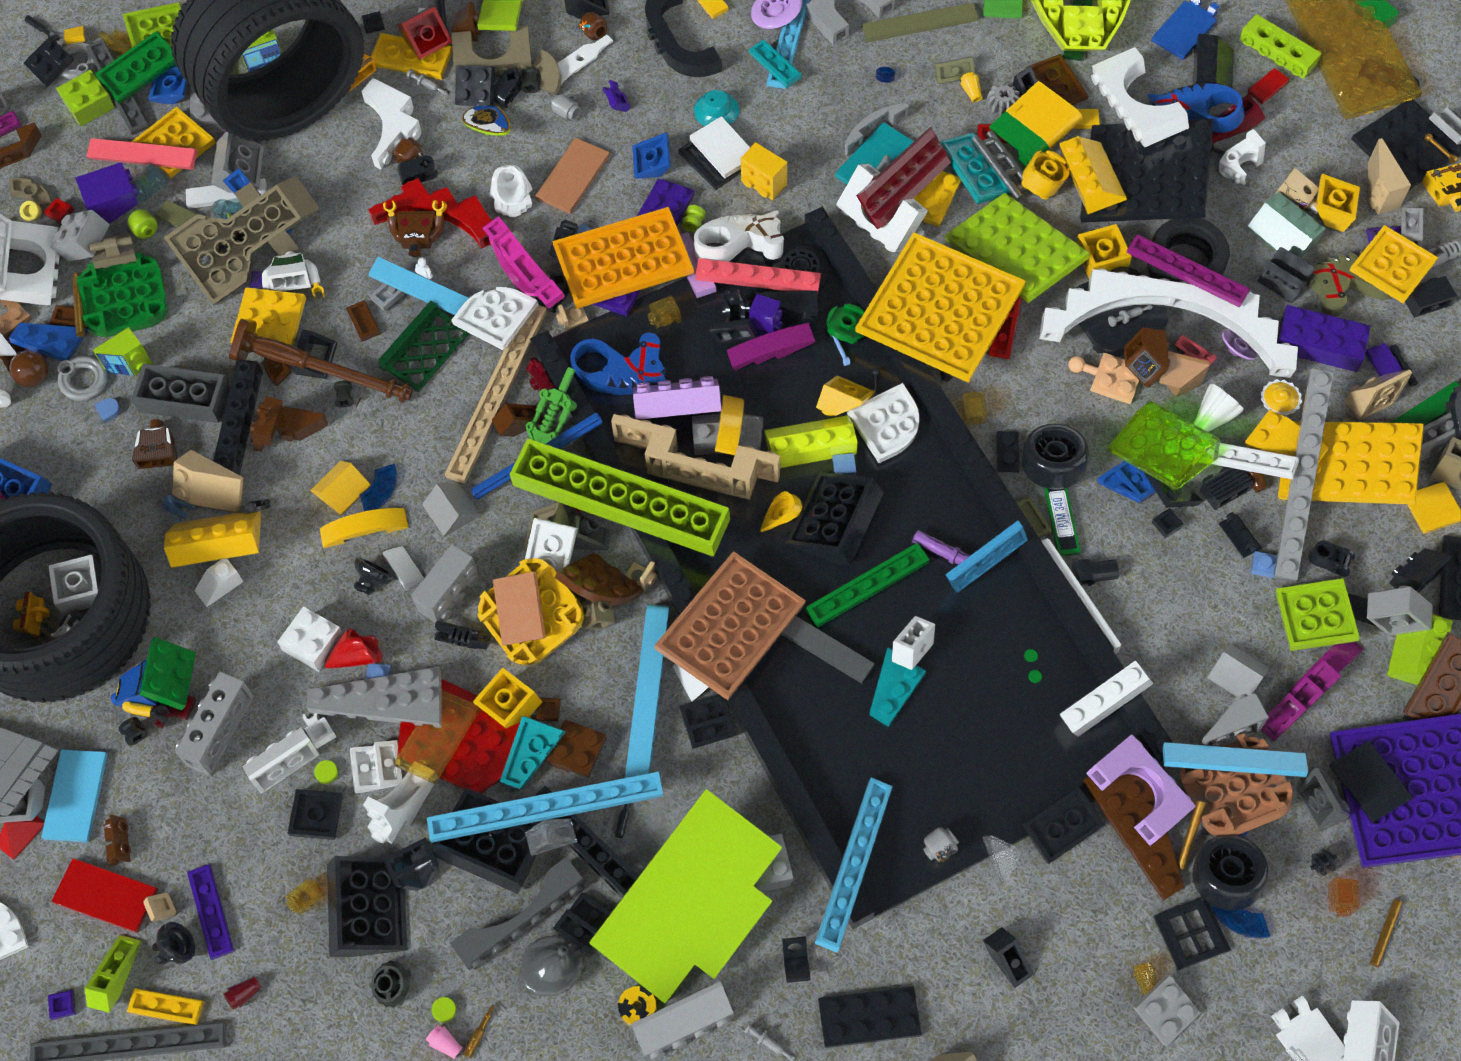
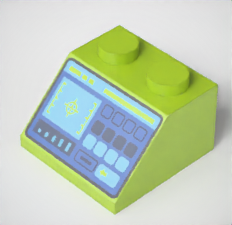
M273 29L258 38L242 54L248 72L267 65L282 54Z
M129 327L93 349L96 357L108 373L136 376L141 372L143 364L153 365L144 347Z

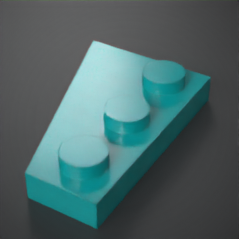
M887 648L870 710V716L888 727L926 672L917 665L911 670L892 662L893 650Z
M522 716L500 782L518 789H524L566 731Z

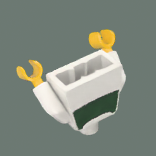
M288 251L285 255L276 256L273 258L271 265L262 273V289L288 291L309 288L313 285V298L316 300L315 294L317 292H322L323 298L325 297L323 287L319 286L321 281L317 267L311 261L304 260L302 253Z

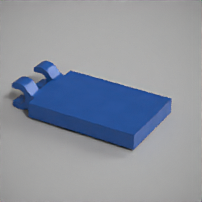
M1191 0L1190 3L1184 1L1153 35L1151 41L1184 60L1194 49L1198 34H1207L1216 24L1217 19L1214 17L1218 14L1217 9L1220 5L1212 2L1206 11L1200 7L1202 4L1201 0Z

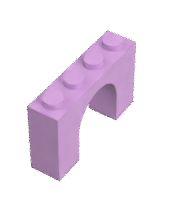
M1133 735L1125 739L1087 772V775L1102 791L1118 777L1126 774L1139 776L1150 785L1155 796L1154 808L1146 818L1134 827L1150 846L1196 807L1191 798L1178 787L1174 779L1162 769L1158 761L1146 751L1142 743Z

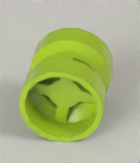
M697 205L688 206L686 217H684L681 223L682 228L695 233L702 226L701 222L706 217V211Z

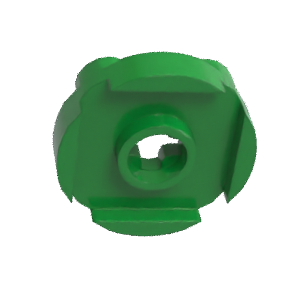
M844 304V307L838 308L836 306L832 308L827 318L828 334L850 344L857 343L858 339L864 337V335L856 332V326L865 313L864 310L852 304ZM851 321V325H846L843 322Z

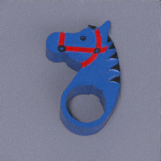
M1194 84L1171 90L1163 95H1147L1152 106H1163L1179 102L1187 112L1188 120L1213 118L1214 132L1224 133L1234 130L1242 123L1245 116L1241 95L1236 90L1220 84ZM1222 103H1232L1237 106L1236 110L1226 117L1217 118L1209 115V110L1213 106Z
M653 333L643 334L640 338V347L636 348L627 358L597 339L583 340L571 352V368L576 370L574 377L587 388L597 392L612 395H633V387H637L639 383H650L651 386L658 385L659 381H666V368L663 367L659 360L660 339ZM589 352L600 353L608 361L607 365L602 369L603 371L600 370L595 373L582 371L576 363L582 355Z

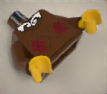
M437 200L433 202L432 207L435 211H397V215L394 214L396 203L392 201L393 208L388 210L386 202H384L383 207L389 215L387 216L389 231L396 242L401 243L403 249H409V256L419 257L421 249L431 248L432 242H436L443 233L444 215L442 213L447 208V204L442 201L441 209L437 208Z

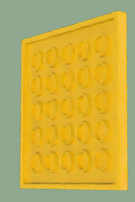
M913 232L858 322L856 332L969 383L1022 292L1026 281Z

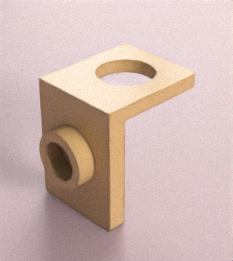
M651 561L647 568L634 562L625 576L632 579V573L635 570H641L643 574L640 577V581L636 582L646 592L649 585H653L657 578L655 563Z

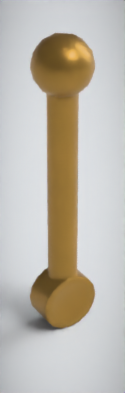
M1432 134L1425 135L1424 139L1430 141L1444 153L1452 164L1458 161L1457 156L1451 155L1433 139Z

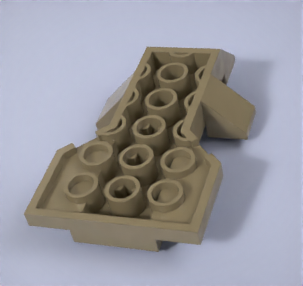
M297 176L275 185L262 195L259 194L250 182L234 193L243 208L228 219L197 214L164 237L212 305L217 304L248 282L251 257L266 245L270 244L279 256L285 255L288 251L296 252L299 250L287 231L302 220L305 221L319 211L320 208ZM237 233L245 234L242 242L235 240ZM221 244L224 246L228 245L226 253H219L218 250H220L219 246ZM204 256L211 257L209 265L202 264Z

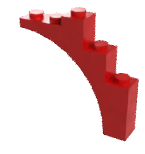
M419 178L400 186L401 194L384 201L388 210L393 208L392 201L396 203L395 215H397V211H435L432 207L433 202L437 200V208L441 209L442 201L447 204L446 210L442 213L444 221L463 229L477 242L481 249L491 245L488 235L483 230V227L489 224L491 219L476 195L466 198L457 204L447 187L436 190L429 195ZM384 202L368 209L374 225L388 221L387 216L389 215L383 207Z

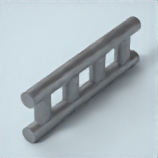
M993 130L986 134L988 139L981 140L978 135L972 138V142L1017 201L1023 197L1021 192L1028 190L1031 195L1034 194L1029 189L1024 188L1022 183L1015 185L1011 180V176L1017 175L1022 182L1023 170ZM994 145L999 153L992 155L987 147ZM1005 160L1011 168L1004 170L998 162Z

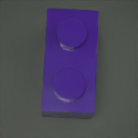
M757 294L749 310V318L757 331V335L763 336L781 330L783 322L780 320L783 311L780 310V301Z

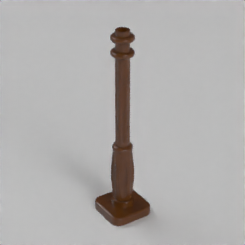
M242 318L237 325L229 352V358L232 360H245L249 353L254 352L279 363L300 367L301 369L307 367L386 393L388 399L392 396L398 397L400 403H403L405 400L409 401L413 389L409 388L408 383H404L402 386L396 384L395 379L386 381L313 357L308 351H303L287 343L257 336V333H255L257 322L254 320Z

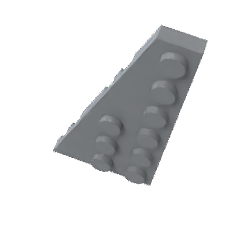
M439 667L308 689L307 710L312 714L330 716L341 714L347 715L348 718H357L359 716L366 717L368 720L392 723L412 722L414 725L423 726V724H430L434 727L442 728L441 670Z

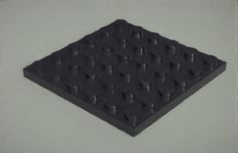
M1213 118L1188 120V129L1147 147H1144L1140 141L1137 142L1135 140L1132 130H1128L1125 123L1092 125L1090 139L1101 142L1127 200L1091 214H1087L1082 203L1081 223L1205 218L1214 125Z

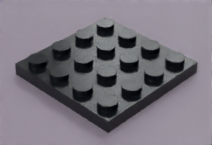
M1412 98L1355 133L1351 138L1369 157H1371L1378 139L1382 138L1411 184L1409 190L1423 181L1427 171L1443 168L1451 163L1444 153L1430 141L1424 139L1426 134H1432L1433 139L1451 155H1456L1457 158L1461 156V144H1456L1429 119L1431 115Z

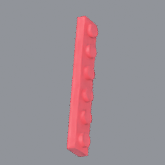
M698 258L695 280L780 291H817V295L821 273Z

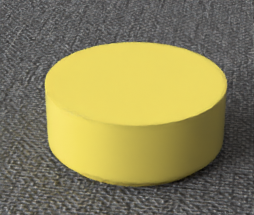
M26 201L20 206V215L23 219L36 221L41 217L42 209L38 203Z

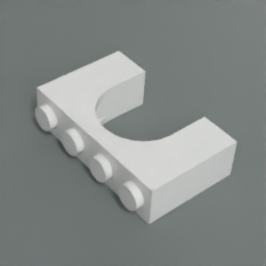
M869 163L860 164L836 206L841 209L844 215L854 219L856 225L870 232L872 238L885 244L887 250L894 253L902 251L912 233L916 232L928 210L914 199L903 200L892 220L880 229H876L856 195L877 177L880 172Z
M12 221L10 249L29 251L36 254L44 262V267L33 274L7 272L5 291L0 292V300L51 305V298L56 299L57 286H53V281L58 279V269H54V266L59 264L60 255L50 246L54 241V235L58 232V227Z

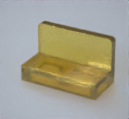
M114 30L110 35L103 31L99 33L100 38L104 39L108 48L121 55L132 48L129 37L117 30Z

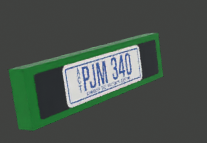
M1044 488L1056 550L1061 557L1080 555L1081 551L1067 488Z

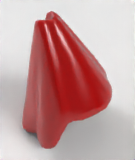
M351 628L346 630L326 658L325 667L343 668L381 662L383 656L379 649L377 638L375 636H360Z

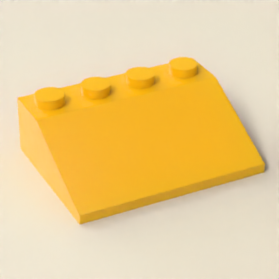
M245 511L174 523L166 532L164 550L171 568L259 553L261 511L246 513Z

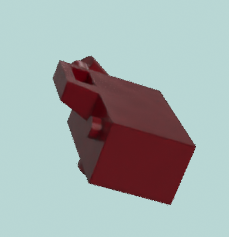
M532 358L526 371L531 376L529 382L533 390H539L540 392L542 389H553L554 387L540 361L537 358Z

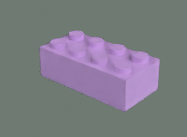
M713 376L701 377L700 381H692L691 378L680 379L679 383H671V381L666 380L659 381L658 385L650 386V383H639L637 387H633L636 420L721 411L719 384L717 379H713Z

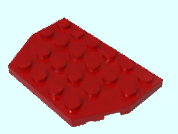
M441 679L442 728H437L430 724L419 726L414 725L412 722H401L397 756L411 765L416 762L435 771L438 778L465 790L467 787L483 794L489 787L500 781L520 723L505 728L473 703L477 695Z

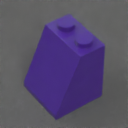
M122 162L75 177L87 210H93L108 224L138 205L136 196L139 195L135 183H130L133 177L129 168L125 169Z

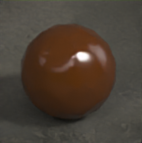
M24 350L17 353L11 359L9 371L12 379L17 384L24 387H35L46 379L48 364L40 353Z

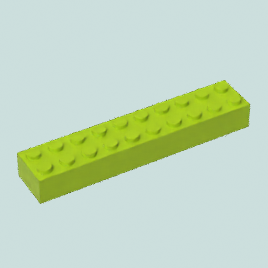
M527 438L509 474L514 487L713 557L730 521L728 507Z

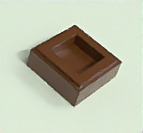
M539 697L542 703L536 710V721L559 722L561 699Z

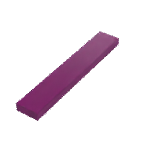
M1138 234L1127 249L1128 254L1239 308L1249 294L1250 288Z

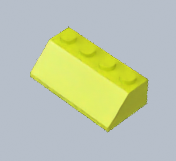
M848 416L764 430L768 451L780 456V468L832 459V455L857 454V438L853 423Z

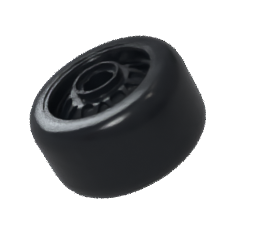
M1064 424L1042 425L1034 429L1025 440L1022 455L1023 470L1032 482L1048 489L1071 487L1079 482L1085 474L1089 447L1084 436L1070 426Z
M1233 834L1219 835L1206 841L1198 851L1192 870L1193 883L1200 896L1214 907L1230 911L1241 910L1254 904L1261 896L1268 879V863L1260 848L1247 838Z

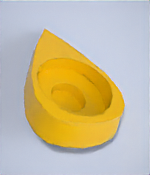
M786 491L778 494L770 504L760 531L770 530L798 517L802 510L801 500L794 494Z

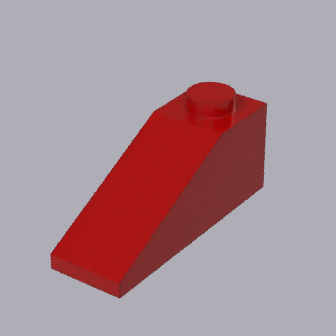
M1018 297L993 340L989 356L1010 360L1022 306L1021 297Z

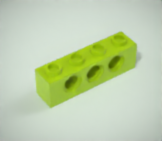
M1258 14L1243 27L1239 39L1246 46H1251L1262 56L1269 57L1277 65L1287 68L1292 74L1303 79L1315 68L1321 56V52Z

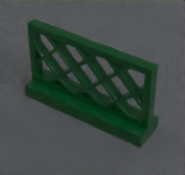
M430 300L378 359L379 368L385 372H390L402 382L408 383L409 387L420 392L470 333L453 325L452 318L439 310L437 304ZM439 316L445 320L446 326L434 327L433 321ZM449 330H459L463 334L459 338L450 339ZM447 331L448 339L435 340L434 332ZM432 332L433 341L421 342L420 336L423 333ZM448 344L449 350L446 353L437 354L436 345ZM434 345L435 354L422 355L421 347ZM419 347L420 356L408 357L407 351L410 348ZM436 359V365L433 368L424 369L423 360ZM421 360L422 369L409 370L408 361ZM406 362L407 371H397L393 367L396 363ZM423 373V380L419 385L411 381L410 375Z

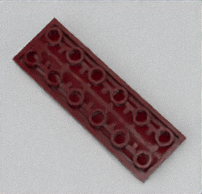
M929 127L856 195L876 229L885 226L894 217L903 200L913 199L951 163L932 127Z

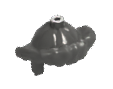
M557 935L545 936L530 943L522 956V966L520 967V979L525 989L531 991L533 995L544 997L556 996L570 990L578 981L584 969L582 950L565 937Z

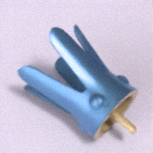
M173 495L166 496L162 502V509L170 512L179 523L180 520L175 514L186 520V517H189L179 506L189 509L195 508L193 505L188 504V502L178 500Z

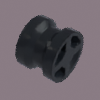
M138 717L127 719L118 728L119 732L125 735V741L128 745H135L148 735L147 730L141 727V721Z

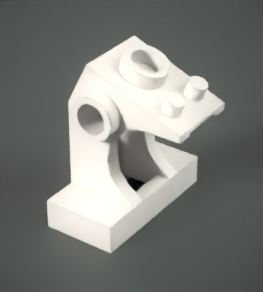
M1254 129L1247 133L1246 139L1227 150L1219 162V172L1221 175L1235 180V184H1246L1245 178L1247 174L1240 167L1242 163L1252 161L1256 167L1263 164L1266 143Z

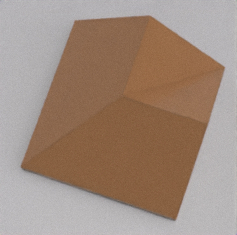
M1168 351L1170 367L1159 378V383L1167 385L1176 398L1201 386L1210 361Z

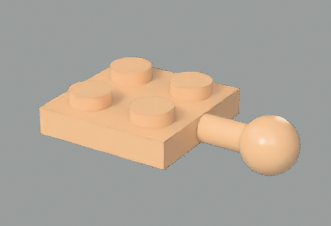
M1103 353L1099 367L1085 363L1084 359L1080 356H1074L1070 359L1068 365L1072 372L1079 373L1084 371L1095 375L1090 391L1131 404L1139 380L1125 366L1124 359Z

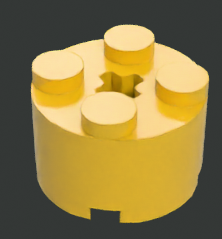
M1049 150L1042 153L1038 151L1034 154L1022 173L1023 180L1021 182L1024 188L1029 189L1032 193L1045 200L1054 196L1069 176V168H1066L1064 158Z

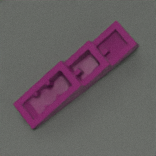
M806 323L746 341L728 349L727 353L732 368L736 371L753 362L758 365L775 356L778 359L783 358L816 341L810 324Z
M1323 660L1268 714L1269 718L1261 730L1273 741H1276L1342 675L1326 660Z

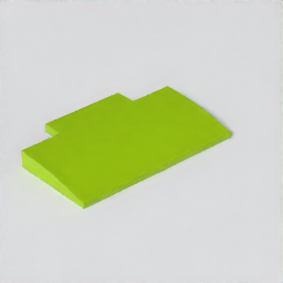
M705 789L589 943L666 1004L694 965L715 979L772 903V900L755 888L754 885L783 847L709 790Z

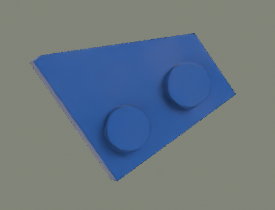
M1131 457L1097 479L1098 484L1137 503H1141L1156 493L1144 472Z

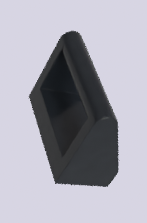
M302 330L297 348L311 353L313 344L328 346L324 360L332 362L338 342L313 331ZM292 366L296 375L327 379L328 376L326 373L307 367L301 369L300 367Z

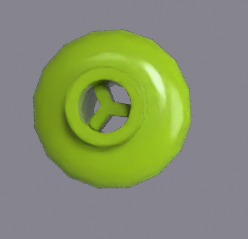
M138 209L131 213L127 221L129 229L140 239L152 237L158 229L156 219L149 211L144 209Z

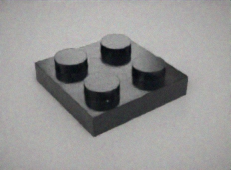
M49 36L26 59L24 64L48 87L74 59Z
M456 65L455 105L493 107L495 67Z
M296 789L287 834L294 837L335 840L343 799L342 793Z

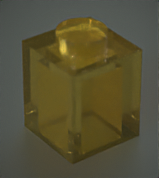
M971 391L963 394L962 411L965 425L986 423L987 410L984 392Z

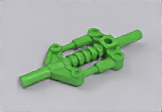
M570 367L567 368L558 390L553 388L540 391L539 396L541 399L535 410L537 412L533 421L526 424L530 439L545 444L560 435L564 423L566 424L570 412L574 411L577 407L576 402L572 401L569 395L565 394L576 370ZM552 402L549 405L550 409L546 411L548 413L544 416L545 420H542L543 424L539 427L537 421L541 413L543 414L547 403ZM561 405L563 411L558 420L559 424L555 432L548 433L551 431L550 427H553V421L555 422V416L558 415L557 411H560L561 408L559 407Z

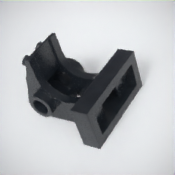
M735 289L734 292L725 291L724 294H720L724 303L722 311L726 320L723 323L711 324L710 328L717 343L755 339L757 331L749 318L752 301L745 297L739 289Z

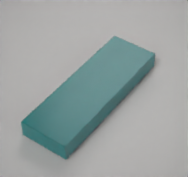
M764 39L749 49V54L786 88L802 78V74Z

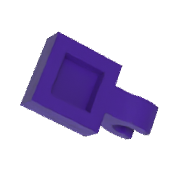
M609 80L610 88L603 87V92L609 100V105L614 110L627 112L631 106L625 93L620 92L616 81Z

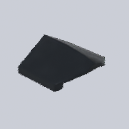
M426 837L383 858L395 886L402 889L418 891L431 884L439 868V864Z

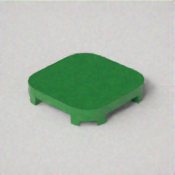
M143 252L135 253L136 261L128 264H117L107 268L96 269L93 262L87 264L88 268L80 276H77V284L83 307L82 317L91 333L100 337H110L119 334L128 327L131 331H137L158 325L164 320L168 313V304L162 272L156 259L144 255Z

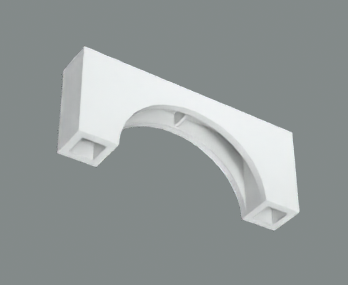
M1135 47L1092 66L1093 74L1091 78L1094 85L1099 86L1102 96L1107 97L1109 105L1116 109L1118 117L1120 119L1123 118L1127 129L1132 130L1135 140L1137 142L1140 141L1144 147L1189 128L1187 112L1179 102L1163 106L1142 104L1128 95L1127 89L1137 77L1146 73L1144 58Z

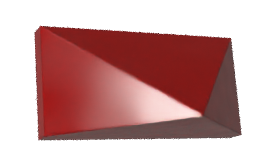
M35 816L31 821L4 823L0 834V849L14 860L41 831L45 822L38 816Z

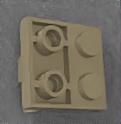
M131 232L103 237L101 242L89 244L90 251H96L93 257L95 269L136 261Z

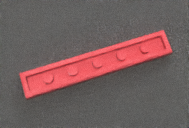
M91 138L86 157L94 160L193 170L198 151L193 148Z

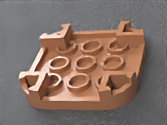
M1245 734L1236 735V741L1222 746L1269 750V746L1263 738L1259 740L1255 737H1246ZM1182 767L1181 772H1179L1183 790L1191 798V801L1195 805L1197 800L1206 802L1201 823L1214 836L1242 834L1281 818L1292 807L1293 791L1290 781H1287L1284 775Z

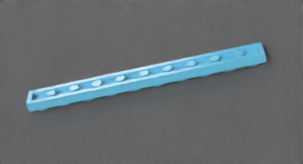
M659 772L427 817L429 838L432 843L663 797Z

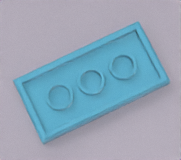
M60 751L41 836L42 839L89 842L108 756L106 752Z

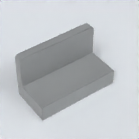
M1402 208L1401 235L1410 241H1417V245L1422 247L1423 208Z

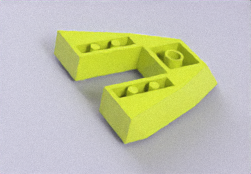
M1031 0L1042 24L1062 51L1098 52L1105 50L1121 25L1131 1L1097 0L1098 6H1063V0Z

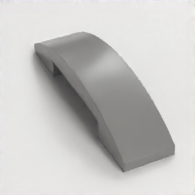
M901 103L887 106L864 118L849 134L845 142V155L849 156L863 144V138L876 130L883 122H889L892 126H895L907 118L909 105Z

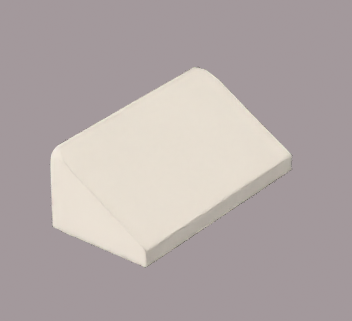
M403 546L382 552L386 562L406 591L423 581L424 577Z

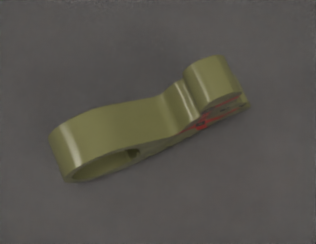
M1363 251L1347 252L1326 258L1317 264H1311L1315 267V270L1308 279V287L1312 288L1319 295L1322 310L1325 314L1335 317L1342 313L1347 303V296L1345 294L1347 289H1352L1379 300L1393 298L1349 271Z

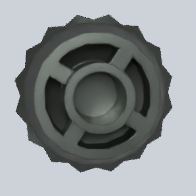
M390 960L387 963H382L372 977L371 989L373 996L379 1004H383L386 1008L389 1006L395 1008L397 1005H402L404 1000L409 999V993L413 990L411 985L414 980L411 978V971L407 969L406 964H401L399 960L394 962Z

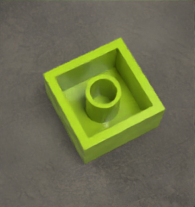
M91 70L56 88L62 101L81 127L115 108L108 93Z

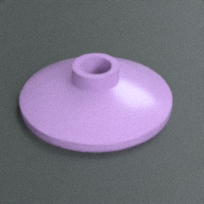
M1228 328L1223 331L1222 338L1232 355L1248 360L1257 358L1258 354L1237 334Z

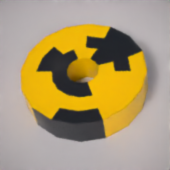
M633 986L626 989L618 1001L620 1016L629 1025L655 1013L657 1010L654 995L641 986ZM639 1002L642 1004V1007L639 1010H634L633 1004Z

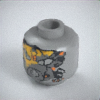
M938 827L924 838L926 847L923 850L931 861L935 858L938 862H944L957 852L959 841L949 828Z

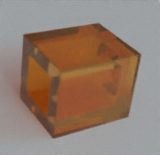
M1333 878L1328 883L1329 912H1337V916L1348 917L1359 909L1358 880Z

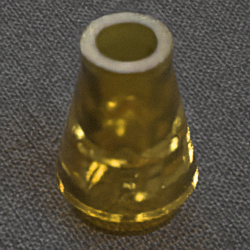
M1152 962L1133 966L1134 972L1132 974L1143 997L1157 984L1156 968H1153Z

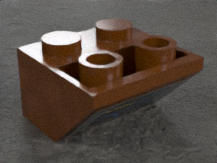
M1142 327L1124 346L1125 366L1145 387L1150 388L1170 367V359L1168 358L1169 342L1166 337V331Z

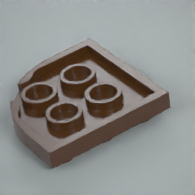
M595 553L558 570L554 577L576 594L594 602H597V600L602 602L610 601L609 605L627 604L640 597L644 590L635 580L625 576L618 568L611 566L600 555Z

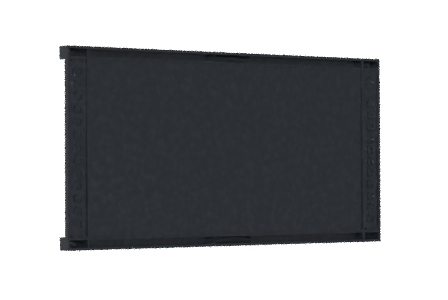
M822 206L805 214V224L781 234L784 237L783 250L795 245L811 246L822 252L829 263L828 278L819 288L817 295L818 323L810 324L816 342L783 358L778 359L775 356L758 365L753 362L735 371L732 368L727 350L752 339L718 344L710 328L711 324L723 323L726 320L722 311L724 303L720 297V294H724L725 291L734 292L735 289H739L752 303L755 299V292L785 291L714 282L716 292L697 298L687 277L636 299L627 316L610 311L557 336L552 337L549 330L529 339L534 355L543 366L554 389L558 390L567 368H571V352L579 342L587 339H597L627 358L636 348L640 347V338L643 334H656L660 339L659 360L663 367L666 368L665 379L671 381V383H679L680 379L691 378L692 381H700L701 377L713 376V379L718 380L720 402H722L723 395L744 399L738 445L751 446L756 450L764 452L768 451L764 430L848 416L847 411L836 416H828L822 413V410L816 408L824 384L836 376L872 390V370L878 368L880 374L877 378L876 396L903 383L915 401L919 412V425L913 442L901 453L881 463L877 462L854 426L857 438V454L854 455L856 476L874 478L884 493L851 565L829 562L786 545V541L798 517L770 530L760 531L763 520L774 498L781 492L786 491L797 496L801 500L803 507L818 473H834L832 459L780 468L778 483L757 478L750 500L647 474L646 449L614 441L611 422L613 415H628L632 419H636L633 395H612L597 392L584 386L573 375L565 393L577 404L576 409L570 412L569 418L575 426L594 413H598L603 421L601 425L580 437L593 461L729 508L730 521L714 557L631 528L649 563L651 561L655 563L657 577L678 615L684 611L733 551L806 600L805 605L796 616L817 628L806 612L807 606L914 545L912 541L918 530L949 546L961 548L960 551L971 556L1016 521H1019L1023 526L1028 538L1027 542L960 592L954 590L945 575L958 566V564H951L944 557L920 546L929 558V564L818 627V630L874 663L873 669L862 684L783 635H780L730 699H725L831 892L870 778L872 777L892 786L848 921L853 930L1029 837L1021 824L1076 786H1080L1091 804L1096 802L1082 781L1089 777L1087 772L1130 735H1133L1142 743L1146 751L1158 761L1161 767L1164 766L1163 744L1164 742H1173L1141 693L1079 737L1072 733L1060 716L1062 712L1119 673L1124 667L927 365L866 336L858 339V342L855 344L839 340L846 357L850 359V365H844L843 358L833 337L827 332L828 314L832 308L836 306L838 308L844 307V304L856 305L865 312L878 290ZM749 248L740 252L730 262L772 267L774 260L766 258L762 251ZM785 318L780 320L783 322L781 330L803 324L795 323ZM851 321L843 322L846 325H851ZM589 352L582 355L576 365L584 372L595 373L600 370L603 371L602 369L607 365L608 361L600 353ZM721 411L637 419L640 421L648 420L652 424L660 426L668 425L676 429L677 452L687 457L703 458L707 462L723 463L728 467L732 466L735 455L726 453L695 455L692 416L721 414ZM917 616L935 624L934 642L916 664L926 671L924 677L888 727L870 716L872 702L887 648L893 650V641L910 621ZM1029 649L1035 650L1038 654V658L1034 662H1029L1024 657L1025 652ZM1032 670H1038L1042 674L1040 682L1033 683L1029 680L1028 675ZM938 827L949 828L959 841L957 852L944 862H938L935 858L931 861L923 850L926 847L924 838Z

